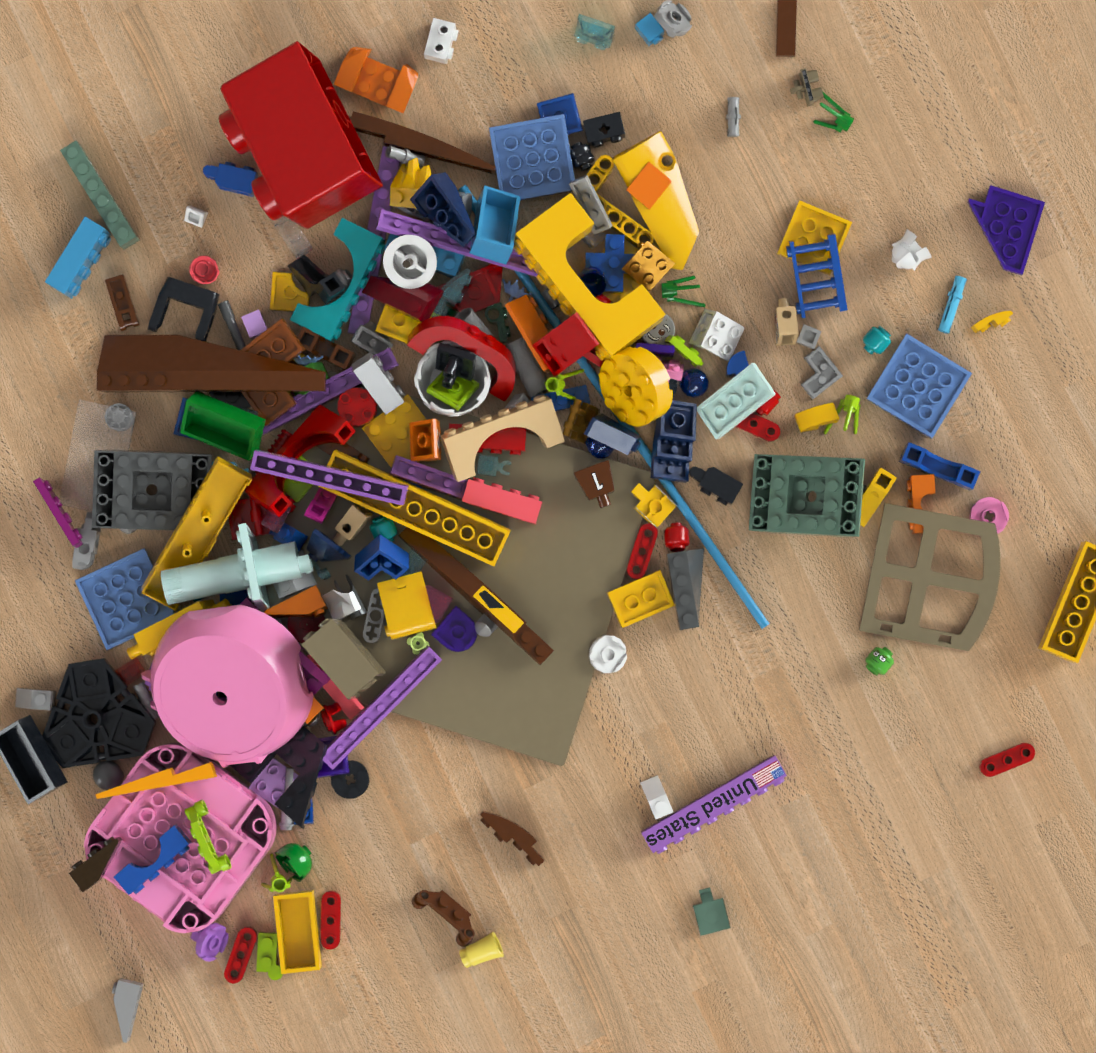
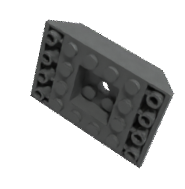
M94 450L92 528L175 530L211 468L212 454ZM150 484L157 486L158 490L154 495H149L146 492V488Z

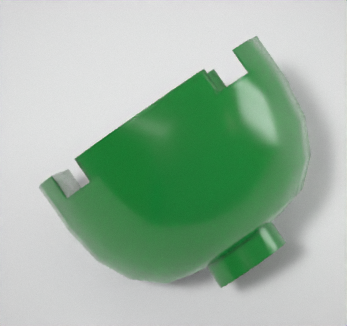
M289 843L275 852L277 855L276 859L287 873H293L294 876L292 878L297 882H301L310 873L312 868L311 851L305 845L301 847L299 844Z

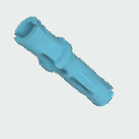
M955 276L952 289L948 292L949 298L938 331L950 334L959 302L963 298L962 293L967 281L966 278Z

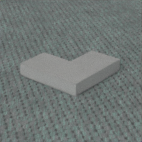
M820 346L804 357L815 374L802 383L801 386L813 400L843 375Z

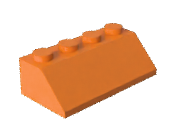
M524 295L508 302L504 306L541 369L549 373L550 370L532 346L550 332L546 326L548 323L543 313L539 314L537 311L538 304L534 297L530 298L528 295Z

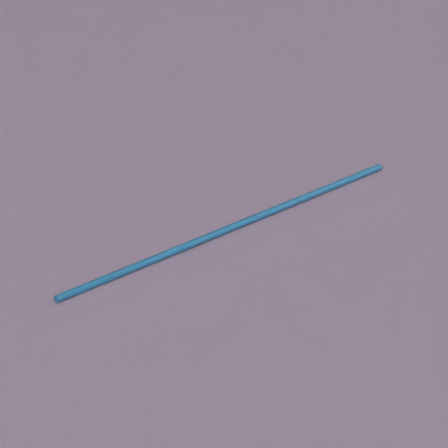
M466 185L458 190L459 192L471 193ZM472 194V211L475 214L477 200ZM514 270L528 292L532 293L531 296L534 297L552 327L556 328L560 325L561 321L544 300L541 292L529 275ZM581 357L577 360V363L584 369V373L604 400L600 389L599 376L585 357ZM615 416V418L621 425L638 434L633 426L621 422L618 419V417ZM640 438L639 442L641 444L638 451L651 468L652 453L642 438ZM658 479L761 629L765 628L770 623L671 481Z

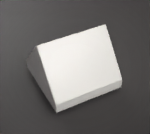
M188 205L184 221L202 228L208 212Z

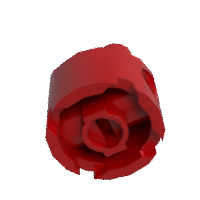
M351 388L340 395L338 412L352 427H364L375 418L377 403L368 390Z

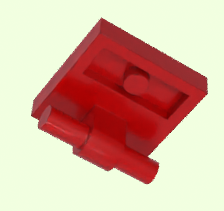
M250 497L249 499L238 500L228 517L232 540H238L236 531H239L238 525L243 523L248 525L255 537L268 535L270 525L267 509L253 501Z

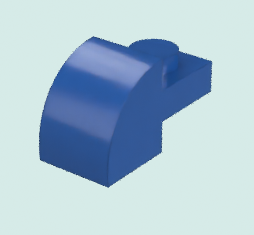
M745 351L738 352L731 357L726 367V377L732 375L735 377L749 366Z

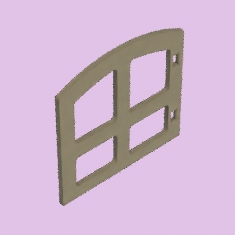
M885 503L859 631L969 651L979 638L989 619L998 591L1000 546L995 523ZM895 520L923 525L915 567L886 562L892 526ZM940 529L974 534L981 537L983 550L982 579L977 580L931 570L937 535ZM883 577L912 582L905 621L903 623L880 620L874 617ZM927 586H939L979 595L975 608L960 634L919 626ZM881 624L892 625V632L880 630ZM940 634L951 636L950 642L939 641Z

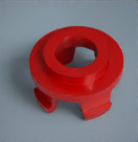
M338 702L329 706L322 705L324 708L320 713L328 732L331 731L333 735H336L337 731L347 727L345 719L333 721L331 717L341 711Z

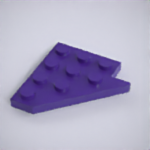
M990 185L984 203L970 198L967 203L1002 269L1022 276L1045 202Z

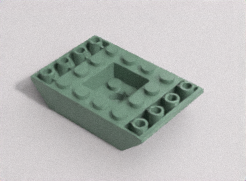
M754 454L749 531L859 537L865 459ZM814 491L817 497L815 501L810 502L808 496L810 492Z

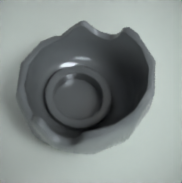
M102 761L93 770L95 784L103 790L121 786L124 773L120 766L113 761Z

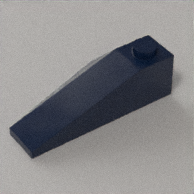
M314 529L306 548L310 552L308 555L315 562L318 560L330 562L351 559L352 556L323 532Z

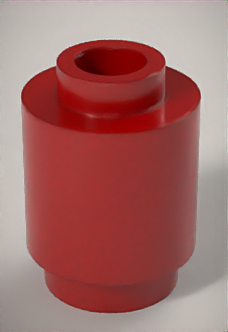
M775 390L776 395L755 410L760 416L763 414L767 416L779 403L778 400L781 396Z

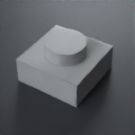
M804 324L796 343L814 350L822 331Z

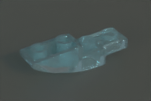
M470 269L460 272L441 288L444 293L431 317L446 316L449 311L447 304L455 307L456 303H461L464 297L462 290L464 286H469L473 277L470 275Z

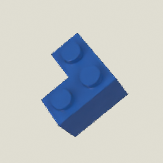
M380 534L355 555L354 571L367 580L373 578L381 570L397 579L409 569V553Z

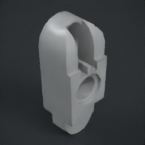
M87 512L85 523L82 524L81 528H78L83 537L81 539L83 545L74 548L73 569L84 570L90 568L93 565L95 554H97L101 528H92V512Z

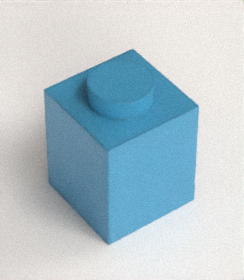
M651 13L635 24L636 31L648 46L651 44L656 45L663 39L664 29Z

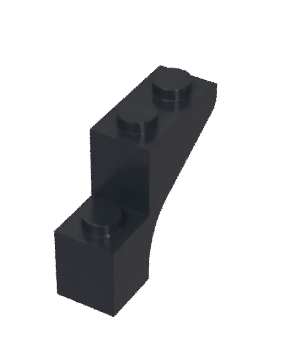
M305 255L288 265L309 297L317 293L325 305L339 297L346 288L335 272L330 275L326 274Z

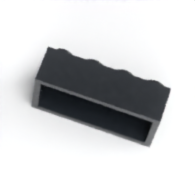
M31 715L15 721L0 731V755L27 804L43 798L68 783Z

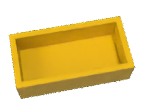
M314 890L275 894L273 901L281 974L320 970L322 962Z

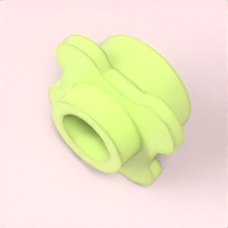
M422 632L416 633V636L407 639V644L411 646L413 654L416 655L427 645L429 646V642L424 639Z

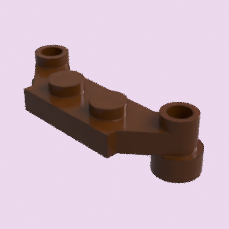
M422 890L413 896L411 902L416 909H423L428 905L458 930L456 942L459 946L466 947L472 942L475 932L472 929L469 918L471 914L443 890L440 892Z

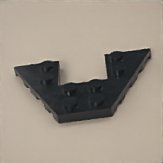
M302 726L292 739L276 751L268 754L262 763L249 762L232 764L230 766L252 784L276 754L299 773V776L276 801L275 805L304 829L307 811L311 807L310 801L316 790V780L319 770L322 769L323 757L326 755L328 746Z

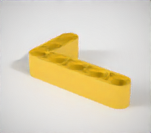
M608 155L600 156L587 173L589 178L595 176L599 179L598 184H592L596 193L613 171L614 162ZM607 161L611 166L608 169H602L600 163ZM598 195L608 217L610 214H616L619 217L617 222H611L613 225L611 229L618 234L625 235V239L636 247L640 243L639 239L642 236H647L650 239V243L653 244V235L650 231ZM632 225L635 230L632 233H626L624 227Z

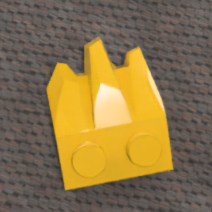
M418 158L409 160L407 167L402 163L390 186V206L417 209L410 199L431 175L430 165L423 166L420 169Z

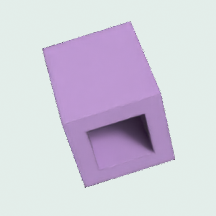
M259 309L241 317L252 340L268 329Z

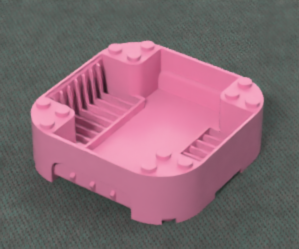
M170 743L155 747L146 752L138 760L121 785L172 767L176 775L213 762L217 777L112 796L89 827L85 836L84 847L87 860L89 859L87 855L96 848L98 850L104 848L105 845L103 843L112 836L114 839L121 837L122 841L103 878L126 893L114 876L130 863L138 866H150L155 863L161 851L159 838L177 824L192 842L188 845L190 849L182 856L177 854L173 858L175 862L167 869L163 866L158 871L159 876L151 882L148 879L143 883L145 887L139 893L135 894L133 892L129 896L132 900L137 901L148 909L150 913L152 912L164 922L162 926L174 932L189 933L206 928L223 914L272 847L277 832V821L270 804L250 790L249 786L222 768V766L212 759L192 752L181 743ZM204 800L209 813L201 817L217 856L219 857L224 854L228 856L232 866L229 870L224 872L221 870L211 874L207 860L199 854L197 839H194L190 832V828H192L190 825L191 821L185 814V809L193 806L197 801Z

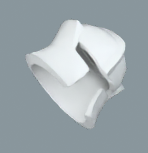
M906 229L904 236L899 241L891 244L893 246L892 262L896 264L897 268L913 269L915 271L922 261L932 257L927 247L921 248L915 241L917 236L908 229Z

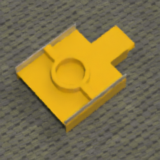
M638 483L631 491L640 501L634 509L648 523L657 528L677 505L656 485H653L654 487L648 492Z

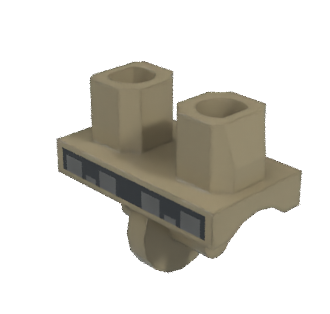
M805 68L801 69L799 73L802 85L800 86L799 80H794L795 87L790 89L791 94H797L798 100L803 99L802 92H804L808 107L824 96L821 87L811 89L810 83L819 81L817 70L807 71Z

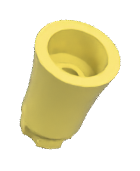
M494 932L459 950L461 960L466 968L504 957L501 944Z

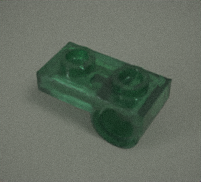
M502 303L490 305L485 310L486 320L490 324H497L500 342L508 343L507 338L511 337L509 326H505L504 319L508 318L506 307H502ZM496 310L499 312V317L497 319H490L488 316L489 312Z

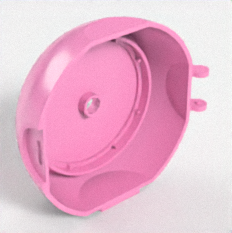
M245 605L195 610L183 614L168 628L160 640L154 654L151 669L141 674L142 679L151 684L153 701L150 702V707L157 711L162 723L170 734L192 752L219 761L222 768L232 764L262 763L268 754L276 751L295 736L306 721L313 702V691L309 692L299 657L301 646L298 641L274 618ZM216 692H223L227 696V700H220Z

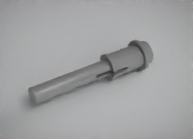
M286 768L285 791L293 783V768ZM281 811L280 829L292 830L294 826L292 819Z

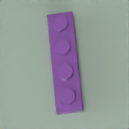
M398 455L395 456L390 475L460 500L463 498L468 480L457 482L451 474Z

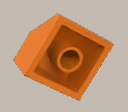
M428 419L410 422L411 461L441 460L440 421Z

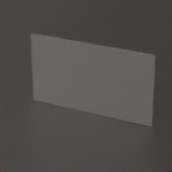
M79 400L60 495L63 506L92 512L94 450H129L136 412Z

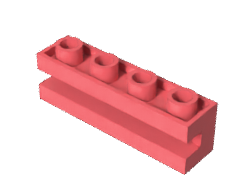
M479 478L468 479L462 498L463 503L536 525L542 506V501H539L540 497L531 494L528 497L522 496L521 491L511 488L510 491L502 489V485L492 483L491 486L484 484L485 480Z

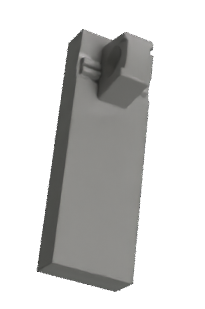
M588 175L571 181L569 186L575 198L594 222L592 227L593 233L597 234L610 229L613 225Z

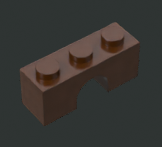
M302 327L297 337L306 351L317 357L323 355L321 359L343 370L350 368L356 356L354 352L321 337L305 327Z

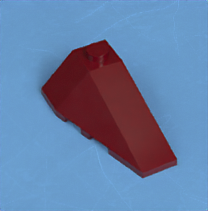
M370 276L362 293L421 323L431 317L444 291L429 283L419 288L406 289L394 284L389 278Z

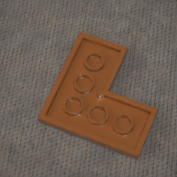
M281 318L240 351L289 363L305 351V348L286 321ZM242 392L256 414L266 419L265 426H269L297 404L289 392Z

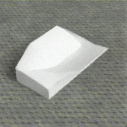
M331 590L322 596L333 619L342 620L361 609L353 591L341 593Z

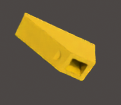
M881 467L876 471L862 495L860 526L863 528L897 479V477Z

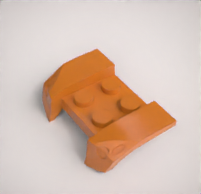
M362 47L351 48L341 64L334 85L404 114L416 84L418 72L408 64L403 65L401 71L368 58L372 49Z

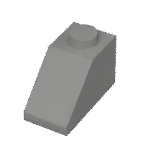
M17 688L15 707L52 710L53 706H55L56 691Z

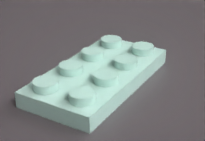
M751 363L697 407V412L717 440L766 403L776 393L757 365Z

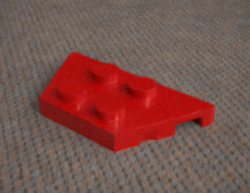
M491 264L436 287L444 291L442 298L458 312L466 308H472L476 313L500 303L503 267Z

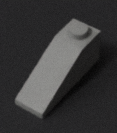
M121 978L118 982L114 983L112 993L115 994L113 1000L122 1040L127 1043L131 1038L144 983Z

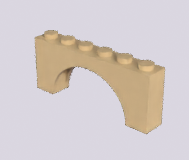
M539 395L528 403L526 401L520 402L512 409L504 408L499 410L496 415H485L480 418V421L474 423L472 421L467 422L456 430L451 428L444 431V434L440 435V439L454 479L460 482L476 475L474 467L475 458L480 446L489 436L502 429L522 427L534 431L540 438L542 445L546 448L565 442L552 399L548 396Z

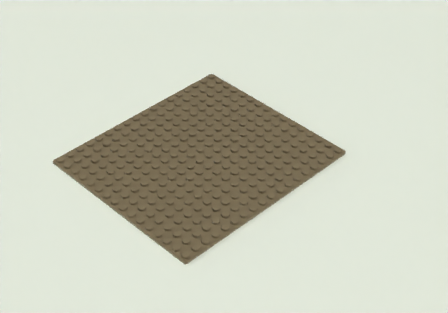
M333 371L328 372L330 378L339 374ZM363 384L356 387L366 389ZM410 396L427 420L437 419L440 421V435H443L444 431L449 429V423L464 424L471 421L473 423L480 421V418L469 414L458 417L437 414L430 410L423 403L422 399ZM339 397L322 405L339 415ZM378 404L375 418L383 413ZM353 427L356 432L346 443L369 457L370 459L367 464L390 474L391 467L363 431L362 427ZM526 433L525 452H521V455H510V451H502V454H491V450H483V453H477L474 466L476 475L468 479L473 480L475 477L485 480L484 484L491 486L492 483L502 485V489L510 491V488L521 491L522 496L528 497L531 494L540 497L539 501H542V506L536 525L463 503L462 499L454 498L424 486L421 487L423 490L511 529L495 566H491L435 539L433 540L527 622L526 625L554 651L539 665L499 627L489 637H482L477 634L475 643L469 649L461 652L451 651L431 635L435 629L422 632L424 639L429 642V647L442 660L391 712L563 766L595 670L589 659V649L598 637L606 635L614 610L607 592L622 585L643 519L634 509L640 501L631 491L640 483L649 492L653 487L655 479L650 478L651 472L564 444H557L546 448L542 445L538 436ZM440 442L441 460L415 461L453 475L442 442ZM316 446L302 454L307 461L327 466L331 458L329 454ZM609 460L615 491L608 494L611 505L600 508L597 498L588 500L575 478L574 472ZM314 485L299 503L295 501L294 505L296 508L293 512L286 510L282 514L279 523L282 524L284 522L308 536L301 548L304 554L307 555L310 552L306 548L314 529L323 532L333 540L338 533L335 527L350 507L356 503L337 496L322 524L304 516L309 504L320 488ZM371 510L369 511L374 515L358 535L350 541L346 540L340 546L352 556L351 559L321 562L320 560L315 562L312 559V573L317 583L316 586L322 596L331 590L337 591L334 580L337 581L344 593H349L350 585L345 576L348 575L366 611H368L372 591L378 588L377 583L394 579L382 570L370 580L365 579L354 571L355 555L374 540L369 529L372 520L381 516ZM394 521L398 533L393 537V543L409 553V569L400 577L422 571L436 627L439 626L455 606L460 608L476 623L482 614L398 537L406 526ZM274 539L272 546L280 545L282 543ZM266 585L270 608L305 591L302 590L286 598L279 599L274 585ZM375 594L374 598H377V604L372 603V607L383 609V606L380 605V594ZM324 610L325 613L323 615L325 619H332L329 610ZM374 610L371 612L370 618L373 621H378L381 618V613L378 610ZM365 613L351 620L350 616L342 620L387 672L358 697L362 703L369 704L417 655L413 654V649L407 644V639L416 636V634L392 640L391 637L386 636L384 626L387 625L385 617L380 639L375 643L366 642L363 638L367 615ZM274 617L281 619L282 625L288 630L289 617ZM368 622V626H372V628L366 635L369 636V640H372L373 637H377L374 629L375 627L379 628L380 624ZM304 648L303 653L306 656L309 655L307 650Z

